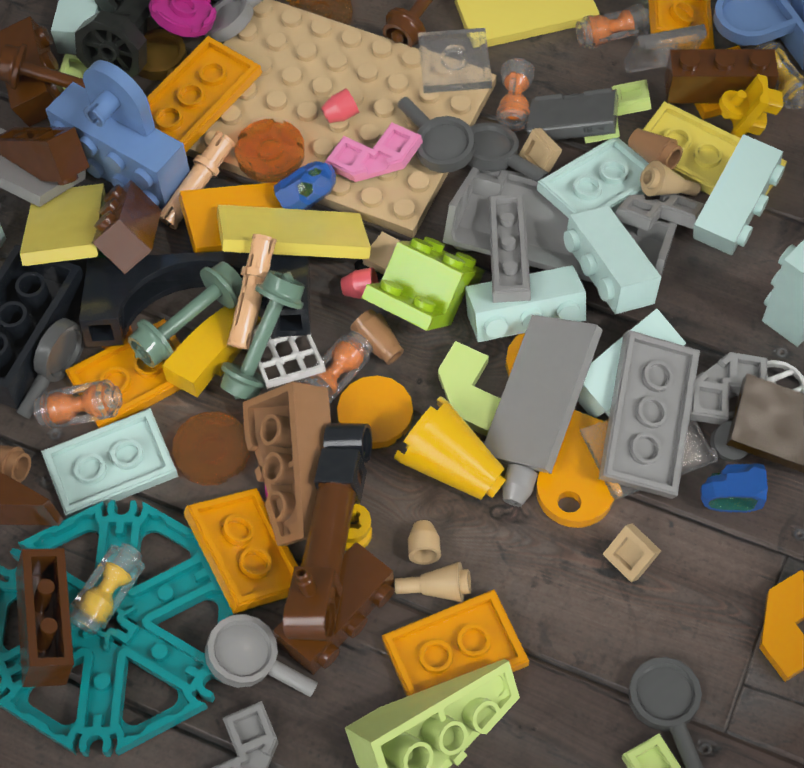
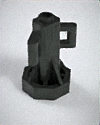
M94 0L102 10L85 20L75 32L76 57L87 69L95 61L104 60L118 66L133 78L141 72L147 63V39L144 37L145 34L159 27L150 14L148 7L150 0H118L121 3L119 6L113 0Z

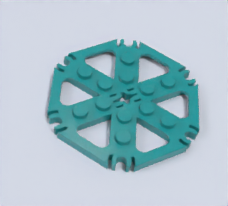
M110 500L107 505L108 515L104 516L106 505L102 501L63 520L59 526H51L18 542L21 549H55L88 532H94L99 535L93 587L66 572L74 660L73 668L83 663L77 719L71 724H60L29 703V695L35 687L22 686L20 645L11 650H7L4 647L9 607L17 600L16 568L8 570L0 565V575L7 581L0 580V677L2 678L0 683V708L75 755L78 740L80 752L85 757H89L91 744L96 740H102L103 754L106 757H111L114 752L113 739L117 738L115 752L119 756L208 709L206 703L198 701L195 696L199 694L206 702H213L215 700L214 693L206 689L205 685L212 679L221 682L211 673L206 664L205 653L157 625L205 600H211L218 605V623L235 614H233L192 530L143 501V509L140 516L135 500L130 501V509L123 515L117 514L118 506L115 500ZM159 533L190 552V559L137 585L141 542L146 535ZM12 548L10 551L12 557L19 561L21 550ZM113 563L123 568L129 574L127 580L118 583L109 595V608L102 618L111 620L116 615V620L123 631L118 628L116 630L109 628L104 632L105 628L100 619L89 620L83 616L80 605L88 593L100 588L107 577V565ZM115 640L122 645L118 646L117 644L113 643V641ZM129 661L173 687L178 692V700L174 706L138 725H128L123 720Z

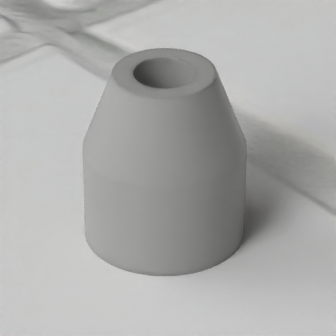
M509 464L504 476L506 481L502 485L503 501L510 505L521 507L532 494L538 473L526 466Z

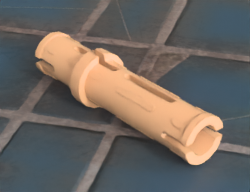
M217 131L202 155H196L193 160L194 166L162 209L159 219L167 226L170 223V228L177 229L178 224L184 217L179 202L180 191L204 189L212 177H217L220 173L219 166L231 149L235 147V142L230 137L225 135L222 138L223 133Z
M253 234L249 257L246 266H242L241 270L243 280L231 332L227 341L229 346L248 350L253 340L263 295L255 290L256 284H261L270 269L272 255L277 242L275 238L261 234Z

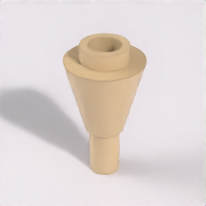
M660 161L650 162L640 176L641 189L647 196L679 193L697 196L701 189L699 183L684 179Z
M457 562L421 574L420 577L395 578L396 594L422 593V595L463 602L464 595L471 594L469 569L463 570L461 562Z

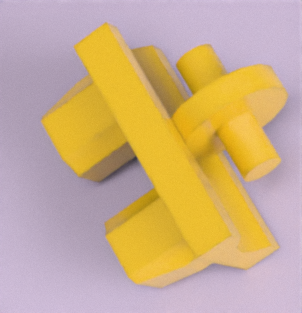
M757 74L745 91L729 90L720 97L719 107L722 110L721 115L725 119H730L733 124L731 134L739 138L743 134L745 135L746 132L760 136L767 125V113L777 115L783 108L782 91L768 88L767 76Z

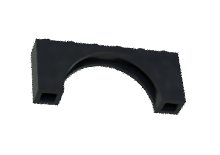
M218 251L147 255L126 274L107 257L88 258L79 317L86 347L124 345L125 336L130 325L149 305L164 296L181 290L205 287L200 276V271L204 267L212 268L220 261H224L232 266L243 280L241 270L242 266H246L249 253ZM273 254L269 270L282 274L291 272L294 279L305 285L301 301L304 303L303 308L295 309L284 305L274 327L273 337L310 335L309 256ZM265 296L262 297L261 308L264 311L270 300Z

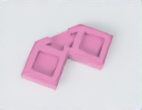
M391 123L373 149L343 136L324 163L332 165L336 174L358 182L404 169L423 143L420 134Z

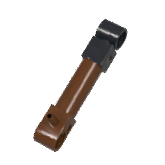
M328 423L326 425L323 442L324 448L320 452L314 479L318 492L301 566L294 567L284 607L283 630L287 639L331 641L334 636L343 586L339 580L354 505L361 503L367 474L364 463H368L372 452V431L369 424Z

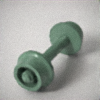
M220 261L212 268L204 267L201 269L200 276L206 289L158 329L147 320L140 319L137 322V329L128 337L129 345L135 352V357L140 358L146 365L154 368L162 361H166L174 352L167 340L215 300L223 306L233 309L237 305L242 278L232 266L224 261Z
M269 270L264 281L261 284H256L255 290L270 299L242 366L224 362L221 367L224 375L220 387L232 394L235 400L239 398L249 400L259 396L261 390L266 388L262 375L257 373L256 369L283 306L295 309H302L304 306L301 297L305 285L294 279L291 272L282 274Z

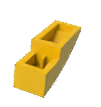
M225 306L219 309L199 325L176 348L162 365L166 381L198 398L215 374L220 377L224 374V371L221 369L224 362L232 363L242 350L227 345L236 306L233 309ZM258 316V320H257L256 326L260 323V321H261V319H262V318L259 317V316Z

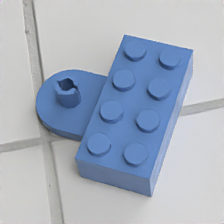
M717 0L713 21L716 29L723 37L740 46L759 45L780 38L804 71V0Z
M97 60L83 74L85 88L72 82L45 109L50 127H75L90 166L86 170L95 178L102 177L111 182L114 187L118 184L123 187L132 180L162 211L190 171L184 144L155 128L146 95L125 71L108 61Z

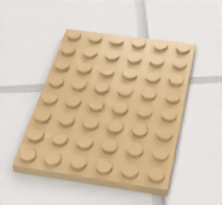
M263 0L253 8L254 13L247 26L236 36L223 43L225 46L259 64L262 74L186 152V156L195 158L196 155H202L214 138L215 133L219 131L223 133L222 138L227 135L235 142V147L231 149L219 168L260 183L280 182L308 163L315 161L324 163L343 136L373 149L391 123L417 133L419 128L398 108V102L403 97H408L430 120L436 117L451 116L460 118L469 126H472L477 121L496 85L497 75L415 47L407 46L403 43H395L391 39L275 0ZM347 88L358 107L359 113L345 121L329 123L321 107L332 95ZM415 153L404 169L366 180L354 182L336 174V183L331 193L319 201L318 204L340 212L360 213L364 221L413 238L449 172L440 173L429 170L421 164L417 153ZM311 170L308 174L316 176L321 173V170ZM301 182L297 185L299 193L305 197H308L313 192L312 184Z

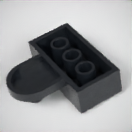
M15 244L0 268V403L15 409L19 408L37 376V373L34 371L33 361L41 338L56 321L62 318L73 320L82 303L85 281L82 268L66 261L22 266L20 257L21 246Z

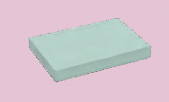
M608 139L539 180L537 191L568 218L570 214L607 205L616 213L617 208L628 196L645 195L641 189L640 176L649 163L632 148L628 147L621 139Z
M151 408L41 451L66 518L74 516L102 501L107 506L110 500L117 502L179 477Z

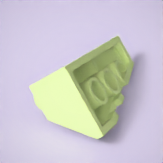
M502 659L386 704L346 726L345 730L358 767L450 768L452 764L458 766L467 757L464 751L480 734H487L520 698L510 662Z

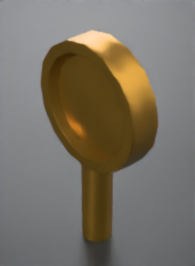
M153 29L144 36L147 39V63L138 75L152 81L164 80L187 57L186 46L179 35L170 33L165 29Z

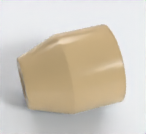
M428 520L415 522L409 534L408 553L409 559L413 563L421 565L432 564L441 557L440 537L432 522Z

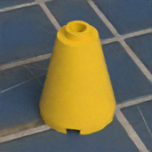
M440 396L437 399V405L440 408L438 410L432 406L428 408L403 441L407 444L405 447L407 451L403 454L397 450L394 459L405 466L480 500L486 494L493 498L506 481L501 476L505 468L453 406Z

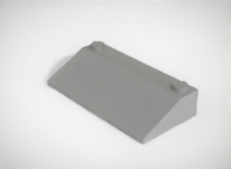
M474 167L471 169L449 204L443 243L453 245L454 248L461 251L472 250L491 255L488 196L524 194L529 266L551 270L573 265L580 279L592 282L589 276L584 275L581 265L573 253L569 252L565 247L564 232L567 231L569 218L537 191L538 182L522 173L506 169L493 172L481 171ZM659 218L651 229L646 231L622 223L662 278L677 224Z

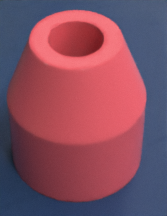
M347 88L332 95L321 107L329 123L342 122L359 113L358 107Z
M371 267L354 270L341 278L343 295L362 299L361 297L367 284L379 283L375 269Z

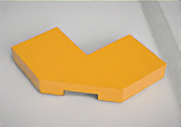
M803 570L798 571L769 589L766 595L764 623L759 649L784 682L804 671V634L797 626V624L804 620Z

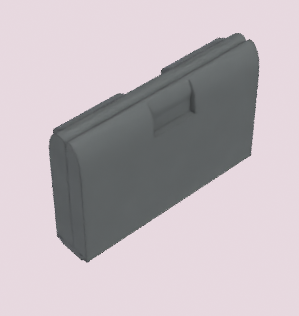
M604 88L587 90L584 93L563 95L561 93L535 96V99L531 100L527 124L528 137L532 129L542 128L552 140L615 134L618 112L617 89Z

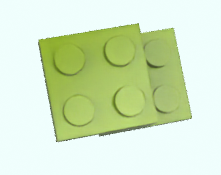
M413 237L411 241L397 242L381 282L367 284L361 298L429 331L452 324L465 294V287L480 283L485 270L475 266L477 260L471 256L456 252V255L444 251L445 245L440 241L430 237H425L424 240Z

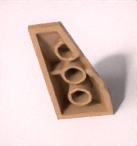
M292 381L242 402L245 442L248 451H254L259 466L254 470L257 481L264 482L268 497L265 507L277 546H287L307 540L318 492L314 484L321 449L324 448L325 428L328 423H331L328 388Z

